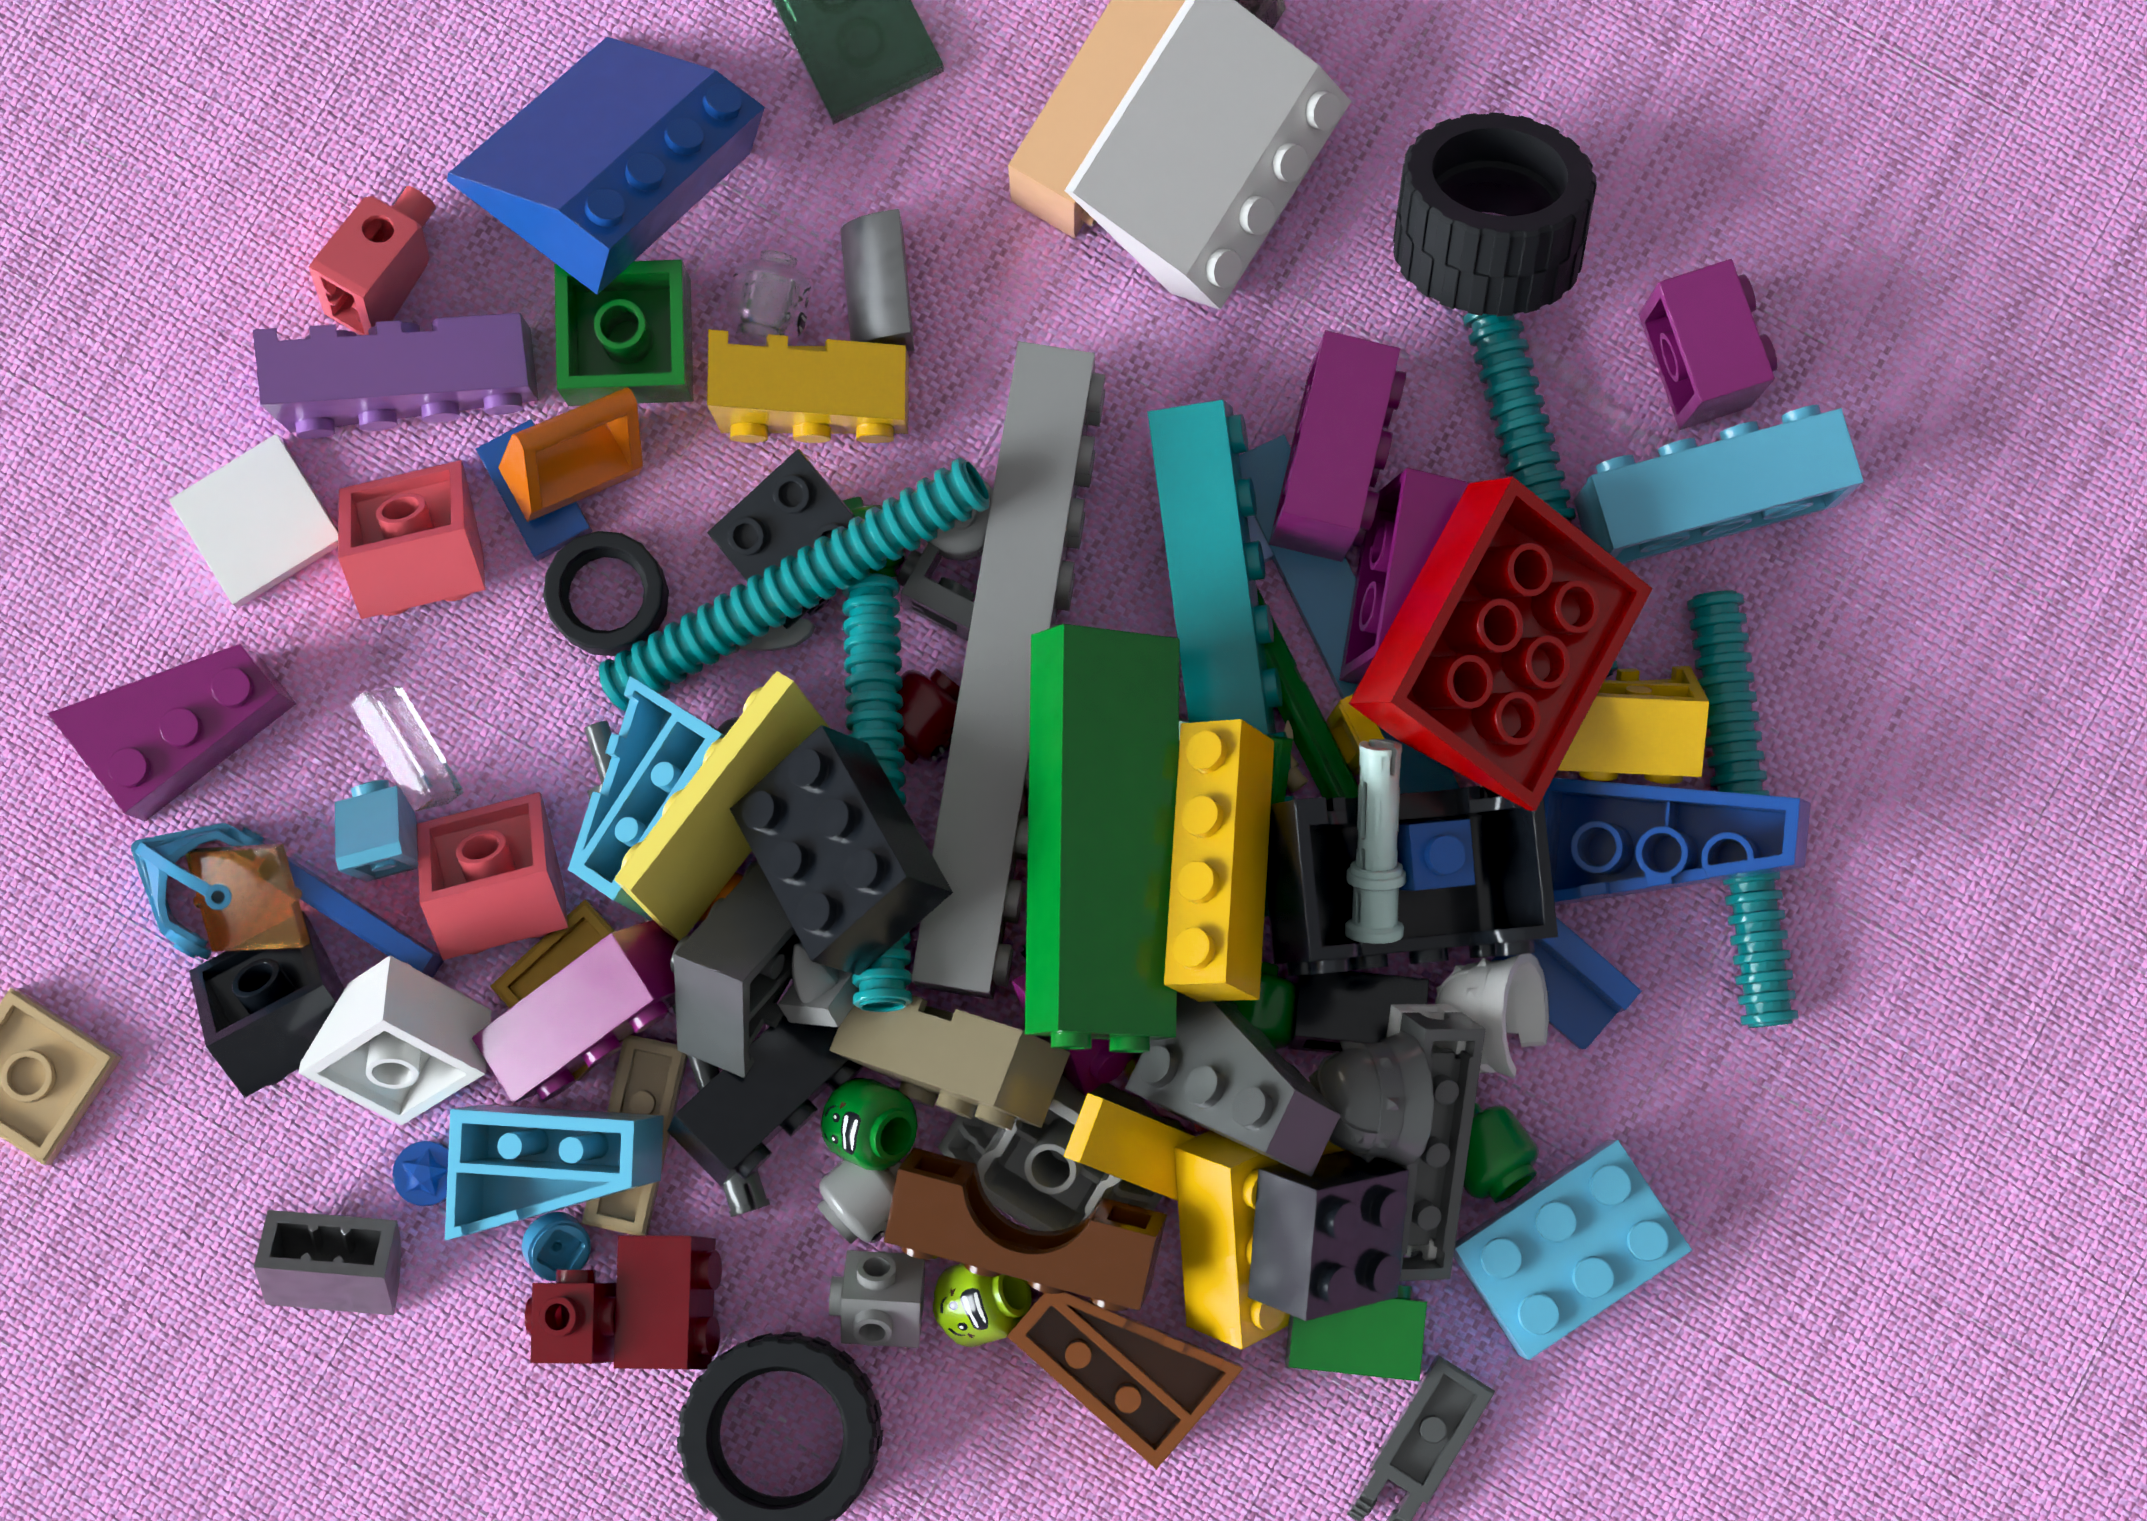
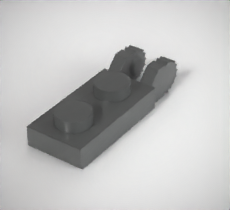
M1437 1355L1369 1467L1373 1470L1355 1495L1348 1508L1347 1515L1356 1521H1361L1365 1516H1368L1377 1502L1379 1493L1389 1479L1408 1492L1401 1499L1396 1509L1390 1513L1386 1521H1412L1422 1502L1428 1504L1495 1391Z

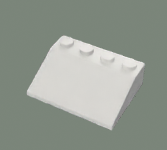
M1185 0L1064 191L1171 294L1221 310L1352 101L1320 65L1235 0Z

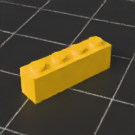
M1242 719L1181 723L1164 985L1198 1002L1260 1000L1274 740Z

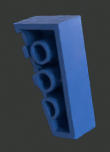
M1553 778L1543 796L1555 906L1805 868L1811 803L1801 798Z

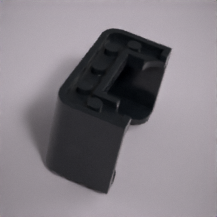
M1484 786L1400 794L1399 823L1436 819H1470L1475 885L1417 891L1399 890L1398 921L1404 925V936L1401 940L1385 944L1361 943L1351 940L1345 935V923L1352 919L1353 886L1347 883L1346 876L1350 864L1356 860L1358 797L1330 799L1318 797L1294 799L1271 804L1266 890L1274 964L1287 963L1288 976L1389 967L1388 953L1408 951L1410 964L1449 961V947L1469 946L1470 958L1535 953L1534 939L1558 937L1544 797L1536 811H1528Z

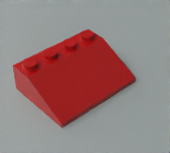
M1514 477L1469 483L1348 704L1398 741L1528 811H1536L1653 588Z

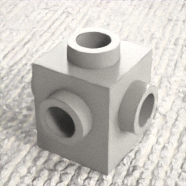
M847 1250L844 1276H832L829 1295V1316H841V1343L919 1348L924 1307L925 1260L914 1258L904 1253Z

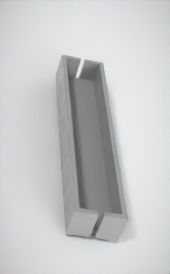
M1018 341L932 852L934 860L953 893L921 921L912 972V982L918 988L994 1000L996 986L1008 987L1014 949H1012V945L1003 944L1006 922L1018 924L1024 886H1022V880L1013 879L1016 860L1028 861V815H1024L1026 799L1029 796L1031 635L1058 626L1059 624H1055L1058 609L1069 611L1075 581V562L1066 561L1068 548L1080 549L1085 520V499L1076 498L1078 486L1090 488L1095 459V437L1087 436L1088 425L1100 427L1105 398V374L1095 373V353Z

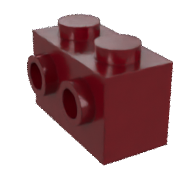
M618 1235L613 1368L708 1369L707 1365L712 1362V1356L717 1353L720 1343L719 1323L717 1318L713 1316L714 1290L719 1287L722 1277L721 1257L719 1252L715 1250L716 1238L700 1236Z

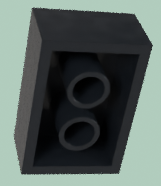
M819 726L730 808L812 962L860 975L953 893L869 744L826 726Z

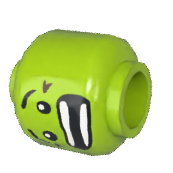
M963 1263L946 1268L938 1277L934 1290V1317L945 1334L958 1345L972 1348L1006 1338L1029 1311L1032 1302L1030 1285L1026 1280L1004 1274L995 1277L977 1275L967 1270Z

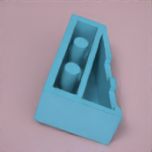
M630 676L624 695L630 700L619 735L611 733L605 752L611 756L600 793L592 792L568 870L613 901L651 921L653 919L614 880L615 876L621 870L622 861L628 850L646 838L662 817V812L668 799L675 792L685 788L703 765L704 755L711 744L720 738H724L725 735Z
M488 1104L450 1109L445 1241L661 1181L664 1115Z

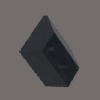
M304 911L189 970L206 1048L244 1098L266 1086L280 1082L288 1074L299 1069L300 1062L344 991V987Z

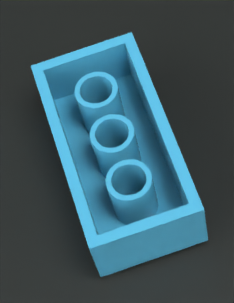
M1819 405L1805 406L1782 415L1783 424L1759 430L1757 421L1746 422L1721 431L1719 433L1721 440L1697 447L1695 438H1687L1660 447L1658 449L1659 457L1635 463L1633 455H1623L1601 462L1596 465L1597 474H1593L1586 479V484L1573 500L1582 531L1620 563L1626 564L1834 508L1864 482L1842 408L1821 413Z

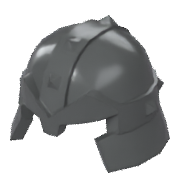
M1405 1031L1381 1039L1378 1043L1368 1044L1366 1042L1339 1041L1342 1050L1323 1058L1318 1069L1308 1077L1315 1089L1341 1115L1329 1141L1356 1156H1360L1367 1163L1373 1158H1381L1400 1166L1414 1164L1425 1151L1432 1130L1434 1111L1432 1075L1422 1047L1415 1037Z

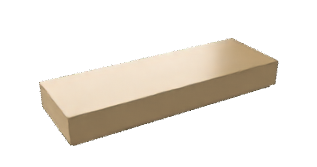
M629 1035L623 1040V1047L621 1048L607 1112L664 1115L663 1169L670 1138L667 1130L676 1112L688 1055L677 1051V1045ZM660 1181L586 1202L581 1224L636 1236H648Z

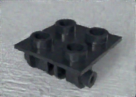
M797 449L707 533L745 580L748 581V578L756 574L764 577L765 568L775 564L781 567V560L786 556L792 555L798 558V550L808 545L815 548V540L819 537L826 536L831 539L833 529L839 526L848 529L849 520L853 519L855 515L802 451ZM819 597V604L811 609L802 606V614L793 619L786 616L783 626L789 629L806 613L809 616L817 613L828 603L829 599L826 600Z

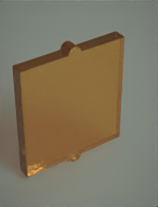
M283 843L194 848L185 855L190 873L211 885L215 883L225 884L232 892L230 904L222 910L211 909L205 902V896L196 892V897L193 899L194 905L201 910L212 951L303 948L310 943L299 899L302 898V892L294 885Z

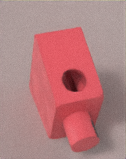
M404 186L391 206L373 196H366L361 200L308 266L325 315L359 335H369L368 330L375 326L376 322L393 321L425 270L430 258L422 229L436 209L435 204L429 197L416 188Z

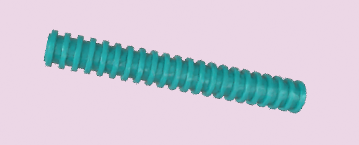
M1467 312L1463 317L1464 326L1472 328L1473 331L1468 335L1469 344L1477 346L1478 349L1473 354L1474 362L1483 367L1478 377L1481 383H1485L1488 386L1483 395L1485 401L1492 402L1493 408L1489 410L1490 420L1497 421L1499 425L1494 429V435L1496 439H1502L1504 443L1499 448V453L1502 458H1508L1509 462L1504 467L1505 474L1517 479L1572 523L1571 521L1576 518L1575 509L1567 508L1566 504L1571 498L1570 491L1562 489L1561 483L1566 478L1565 473L1562 470H1557L1555 465L1560 462L1559 452L1552 451L1550 447L1555 443V437L1553 433L1546 432L1545 429L1550 424L1548 414L1541 413L1540 411L1545 401L1542 395H1536L1535 389L1539 387L1540 383L1538 377L1530 375V371L1534 368L1533 359L1525 357V352L1529 349L1528 340L1520 338L1519 335L1524 331L1523 322L1515 320V314L1512 316L1483 314L1481 316ZM1616 660L1614 661L1607 677L1613 675V672L1618 669V664Z
M961 457L952 461L951 470H947L944 467L934 472V480L927 477L917 481L916 490L911 487L901 490L899 500L890 497L883 501V509L877 507L868 509L865 515L866 519H862L859 516L849 520L848 529L843 526L833 529L831 539L821 536L815 540V548L808 545L800 548L797 554L798 558L792 555L786 556L781 560V567L774 564L765 568L764 577L756 574L748 578L747 586L738 584L732 587L731 596L725 593L718 595L714 599V605L705 603L698 607L697 614L689 612L683 615L681 624L675 621L665 626L664 633L656 631L649 635L648 642L638 641L632 645L631 651L625 649L617 653L615 661L607 659L601 662L599 665V679L605 694L616 707L626 712L630 699L624 695L630 676L659 694L664 693L670 689L671 682L677 685L686 680L687 673L695 675L703 670V663L711 666L719 661L720 654L729 656L736 651V644L744 647L752 643L753 635L760 638L768 634L769 625L778 628L785 624L786 616L792 619L802 614V606L811 609L819 604V597L827 600L835 596L836 587L842 590L852 586L853 577L863 580L869 576V568L878 571L886 567L887 558L893 561L902 558L904 548L914 551L920 547V539L923 538L929 542L937 538L938 529L944 532L953 529L955 519L961 522L972 518L973 509L982 512L989 508V493L983 479L970 462Z
M869 573V576L863 580L853 577L852 586L842 590V594L848 598L842 605V612L845 616L849 617L843 623V631L846 635L850 636L843 643V650L846 654L850 655L844 661V670L851 674L844 681V688L847 692L851 693L845 699V708L852 712V714L847 716L845 726L849 731H852L848 736L869 744L902 804L905 805L906 795L903 791L899 790L906 783V776L903 772L899 771L905 764V756L902 752L898 751L905 744L904 736L898 732L904 725V718L900 713H897L903 707V698L900 694L896 693L903 686L902 678L896 674L902 668V660L899 656L895 655L901 650V640L895 636L901 629V622L898 618L894 617L900 611V603L896 598H893L898 595L900 585L897 580L887 575ZM909 932L862 974L852 975V984L859 987V992L853 995V1004L856 1007L869 1012H891L904 1009L912 1003V993L906 990L905 987L912 982V974L905 970V966L911 962V953L904 949V946L908 945L911 941V934Z
M1734 590L1696 595L1693 599L1687 601L1688 611L1695 612V619L1689 621L1690 630L1697 631L1698 638L1692 640L1693 650L1700 651V658L1694 661L1695 669L1702 670L1703 677L1698 679L1702 689L1705 690L1709 700L1707 729H1710V736L1705 740V747L1712 748L1713 756L1707 758L1709 768H1715L1716 775L1710 778V786L1717 788L1719 792L1770 796L1768 790H1762V782L1767 780V771L1760 770L1759 762L1765 760L1764 751L1757 750L1756 743L1762 741V732L1755 731L1754 723L1760 721L1758 711H1752L1751 705L1757 702V694L1749 690V684L1753 683L1755 679L1754 673L1748 672L1746 667L1747 664L1752 662V656L1750 652L1744 651V645L1750 642L1749 634L1742 632L1741 628L1742 625L1747 623L1746 614L1739 612V606L1744 604V595ZM1780 871L1723 880V885L1730 886L1731 895L1725 897V903L1727 906L1733 907V915L1727 917L1728 925L1735 926L1736 935L1730 937V942L1732 946H1738L1739 954L1733 956V964L1735 966L1740 965L1741 975L1736 976L1735 981L1736 985H1743L1744 995L1738 996V1004L1745 1005L1746 1015L1740 1017L1741 1025H1748V1028L1792 1024L1793 1020L1799 1018L1798 1011L1791 1010L1790 1000L1796 999L1795 990L1788 989L1787 980L1793 979V971L1786 970L1785 960L1791 959L1790 950H1783L1782 940L1788 939V931L1781 930L1780 920L1786 918L1785 910H1778L1777 901L1783 899L1782 890L1775 889L1774 882L1780 879Z

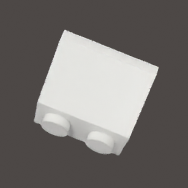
M390 955L347 984L300 1062L299 1074L402 1126L486 1074L487 1061L472 1037L491 1023L492 1010Z

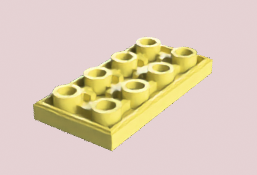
M778 671L771 676L764 686L757 688L750 694L745 702L742 715L724 738H720L711 744L704 755L703 765L684 789L675 792L668 799L660 820L642 842L636 843L628 850L622 861L621 870L615 876L614 880L666 933L678 941L687 936L752 851L730 808L819 726L823 725L830 728L796 683Z

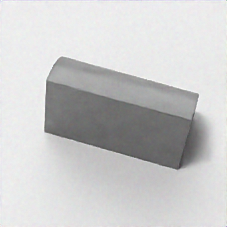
M899 209L887 210L855 218L843 225L840 230L850 340L906 345L907 351H915L904 233Z
M268 1210L254 1264V1270L265 1304L394 1315L401 1265V1242L397 1220Z

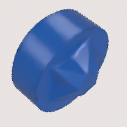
M421 1141L409 1145L398 1155L393 1166L392 1176L394 1186L404 1200L418 1206H434L446 1201L449 1148L438 1142Z

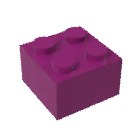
M1732 259L1658 282L1638 314L1679 430L1750 408L1775 379L1773 371H1776L1778 367L1775 349L1766 334L1759 335L1751 313L1756 310V299L1752 285L1746 275L1738 276Z

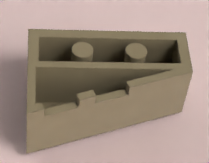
M912 995L913 1001L910 1005L897 1011L869 1012L861 1010L854 1005L837 1029L829 1051L900 1082L898 1091L906 1095L910 1100L932 1108L935 1104L944 1110L972 1119L974 1115V1117L1009 1131H1012L1015 1120L1042 1128L1070 1052L1064 1049L1051 1048V1043L1034 1035H1025L1024 1030L955 1009V1012L952 1013L926 1006L927 1000Z

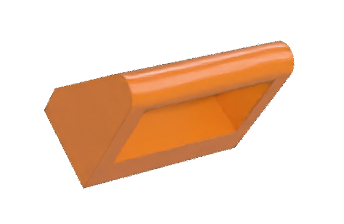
M628 387L512 434L498 468L527 522L639 475L643 467L638 405L633 392Z

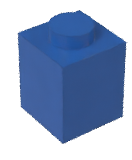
M1436 819L1399 823L1397 862L1402 864L1403 870L1406 872V883L1399 887V890L1417 891L1475 885L1470 819Z

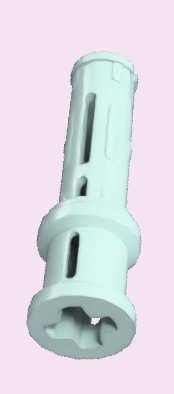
M1371 739L1369 742L1362 741L1359 743L1358 842L1356 860L1350 864L1346 876L1347 883L1353 886L1352 919L1345 923V935L1351 940L1361 943L1385 944L1401 940L1404 936V925L1398 921L1399 887L1406 883V872L1403 870L1402 864L1397 862L1400 803L1399 779L1402 744L1393 740Z

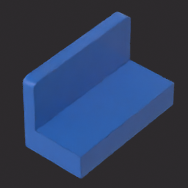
M1556 917L1558 937L1534 939L1535 953L1531 954L1538 959L1544 972L1548 992L1549 1024L1578 1049H1586L1617 1013L1625 1011L1642 990ZM1517 955L1495 956L1491 961L1505 960Z

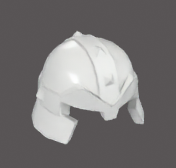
M1531 953L1520 954L1505 960L1488 961L1483 958L1480 962L1465 966L1456 965L1452 974L1440 986L1436 987L1437 997L1435 1004H1450L1486 1029L1479 1073L1497 1072L1515 1078L1517 1069L1510 1057L1506 1033L1518 1034L1521 1047L1544 1046L1547 1044L1549 1025L1548 992L1544 972L1538 959Z

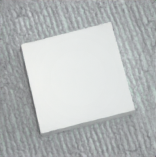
M277 433L168 499L230 602L236 608L243 606L338 547V529L283 439Z

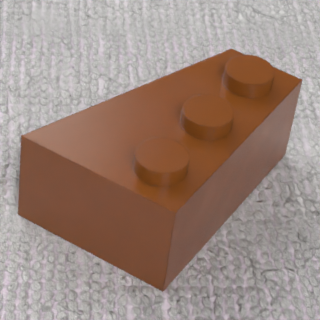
M1067 1291L1060 1294L1043 1292L1007 1335L1013 1343L1156 1470L1244 1369L1237 1362L1117 1311L1101 1308L1091 1300Z

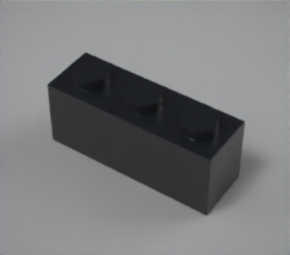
M783 1015L776 1028L770 1026L749 1047V1053L754 1057L755 1062L746 1077L743 1078L722 1070L674 1114L667 1132L721 1187L736 1173L743 1180H746L771 1156L772 1152L765 1145L782 1129L790 1137L793 1136L818 1111V1108L812 1103L817 1096L828 1086L835 1091L842 1083L853 1079L864 1066L829 1051L838 1027L791 1023Z

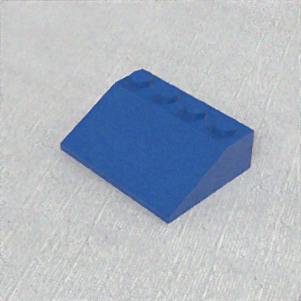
M606 37L448 173L447 181L598 295L751 153L765 107L714 69Z

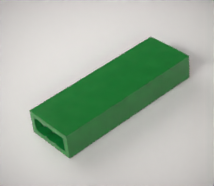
M1061 624L1031 635L1025 1035L1051 1036V1048L1091 1049L1092 1039L1109 1040L1110 1052L1145 1053L1150 1052V1040L1176 1037L1177 991L1164 985L1179 759L1180 638L1071 624Z

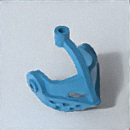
M221 823L139 839L132 844L131 852L158 929L168 940L175 943L174 948L192 958H195L197 955L206 960L209 959L213 952L206 947L208 943L206 939L187 929L173 916L166 899L168 875L204 895L205 902L211 909L222 910L230 904L232 899V892L227 885L222 883L211 885L175 862L200 844L211 841L224 842L255 859L259 857L260 853L269 857L273 848L263 843L265 838L245 827L241 831L232 825Z

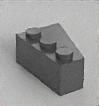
M757 860L748 866L742 880L726 898H719L714 903L708 917L692 935L685 936L678 942L670 963L675 979L677 1051L743 1078L746 1077L755 1062L754 1057L749 1053V1047L762 1026L767 1024L776 1028L784 1015L777 1002L792 979L793 947L795 944L801 943Z
M1177 991L1176 1037L1150 1040V1052L1141 1054L1125 1089L1177 1116L1312 1177L1341 1115L1295 1066L1288 1063L1272 1047L1268 1037L1242 1015L1234 1001L1198 1002Z

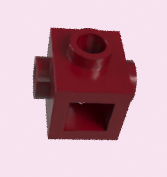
M556 1270V1283H532V1296L528 1299L525 1308V1326L528 1334L531 1335L530 1363L596 1364L614 1362L616 1283H595L596 1270Z

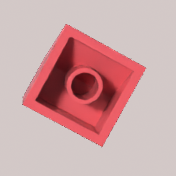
M462 460L339 489L338 559L361 619L378 615L393 616L403 613L411 607L441 600L457 601L469 596L471 593L485 590L484 554Z
M540 792L417 823L419 903L442 960L465 954H477L492 947L527 938H539L550 932L568 928L565 888L544 801Z

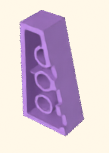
M521 313L436 318L431 322L432 331H420L418 324L401 322V320L376 322L375 326L368 330L369 335H357L352 331L336 330V324L309 326V335L305 339L278 341L277 328L253 330L260 405L290 433L296 432L297 437L302 439L329 437L335 434V427L359 424V428L366 431L387 430L398 425L397 419L422 416V421L429 423L449 422L460 418V411L484 408L485 413L492 415L515 413L523 409L522 403L539 401L531 329Z

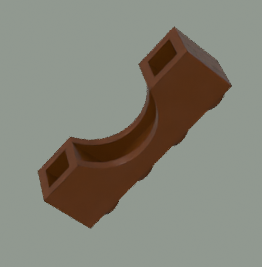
M913 1148L897 1172L884 1242L900 1246L905 1254L914 1258L931 1260L941 1257L963 1263L967 1270L977 1275L995 1277L1004 1274L1026 1280L1032 1288L1044 1293L1060 1294L1067 1291L1090 1297L1094 1304L1107 1310L1125 1311L1131 1308L1140 1311L1152 1285L1167 1214L1103 1198L1090 1215L1071 1227L1056 1231L1029 1229L1012 1222L993 1206L982 1187L977 1164Z

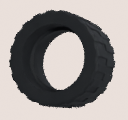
M1505 113L1466 114L1453 120L1447 119L1437 123L1434 128L1425 130L1416 138L1415 144L1409 146L1402 169L1393 238V253L1395 261L1401 267L1400 272L1407 281L1412 282L1417 287L1416 289L1426 297H1432L1439 301L1441 305L1451 309L1456 308L1467 311L1469 314L1512 316L1515 313H1529L1539 310L1540 307L1546 304H1553L1562 298L1564 292L1571 290L1577 282L1578 273L1581 272L1597 186L1596 175L1592 172L1593 165L1589 157L1581 152L1580 146L1571 138H1566L1560 134L1559 130L1547 124L1543 125L1535 122L1531 118L1505 115ZM1482 212L1497 213V214H1502V215H1506V216L1491 215V214H1486V213H1482Z
M788 1331L783 1334L774 1335L769 1333L742 1342L719 1355L707 1365L708 1369L705 1373L696 1378L688 1391L690 1392L688 1400L681 1408L678 1420L681 1423L680 1434L677 1437V1452L681 1455L683 1464L681 1470L686 1483H690L697 1495L695 1497L704 1509L711 1511L718 1518L717 1521H830L839 1518L858 1498L873 1475L878 1463L876 1459L883 1440V1430H881L880 1424L882 1411L879 1400H876L871 1388L873 1384L867 1374L862 1373L854 1363L855 1360L845 1351L841 1352L830 1345L831 1342L818 1336L812 1338L803 1336L800 1332ZM773 1371L798 1373L820 1384L836 1403L843 1424L842 1449L831 1473L814 1488L793 1496L766 1495L745 1485L737 1478L727 1464L720 1441L722 1416L733 1394L750 1379Z

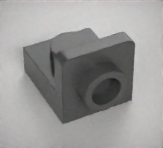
M929 541L923 553L916 550L910 552L897 576V582L903 586L901 606L968 641L974 607L972 600L975 595L969 589L951 579L942 577L939 583L930 580L942 556L940 555V549Z

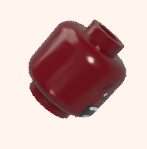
M937 668L929 677L920 671L908 670L901 675L903 686L900 691L896 692L903 698V707L897 713H900L904 718V725L898 732L904 736L905 743L898 751L902 752L905 760L913 765L918 758L928 762L937 760L951 744L960 687Z

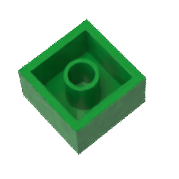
M682 259L633 261L598 295L560 266L554 264L557 390L568 406H582L626 387L633 392L637 404L694 401L691 279Z

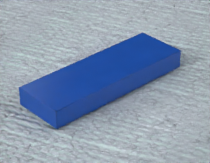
M273 850L261 867L264 876L385 955H391L430 977H434L444 962L441 955L290 857Z

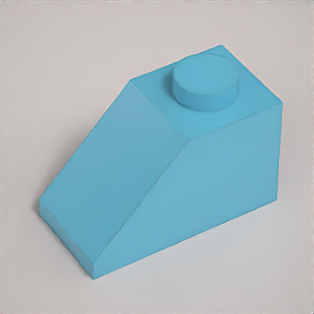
M377 780L351 788L352 798L335 802V859L338 871L369 882L418 868L417 819L410 792L399 786L390 787L389 780Z

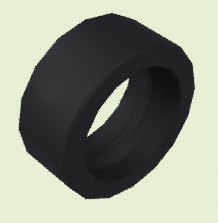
M596 531L574 538L557 552L545 575L543 598L550 620L571 644L593 655L616 656L617 653L625 649L631 651L632 645L638 641L643 640L647 642L649 635L658 631L667 615L669 589L663 569L642 543L623 533ZM603 557L618 558L630 564L640 575L644 588L643 603L636 617L625 626L610 631L595 630L583 624L573 613L569 600L570 586L578 570L588 562Z

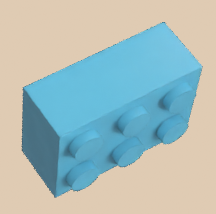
M1606 1140L1456 1240L1453 1257L1517 1354L1522 1358L1530 1360L1684 1257L1692 1249L1619 1140Z

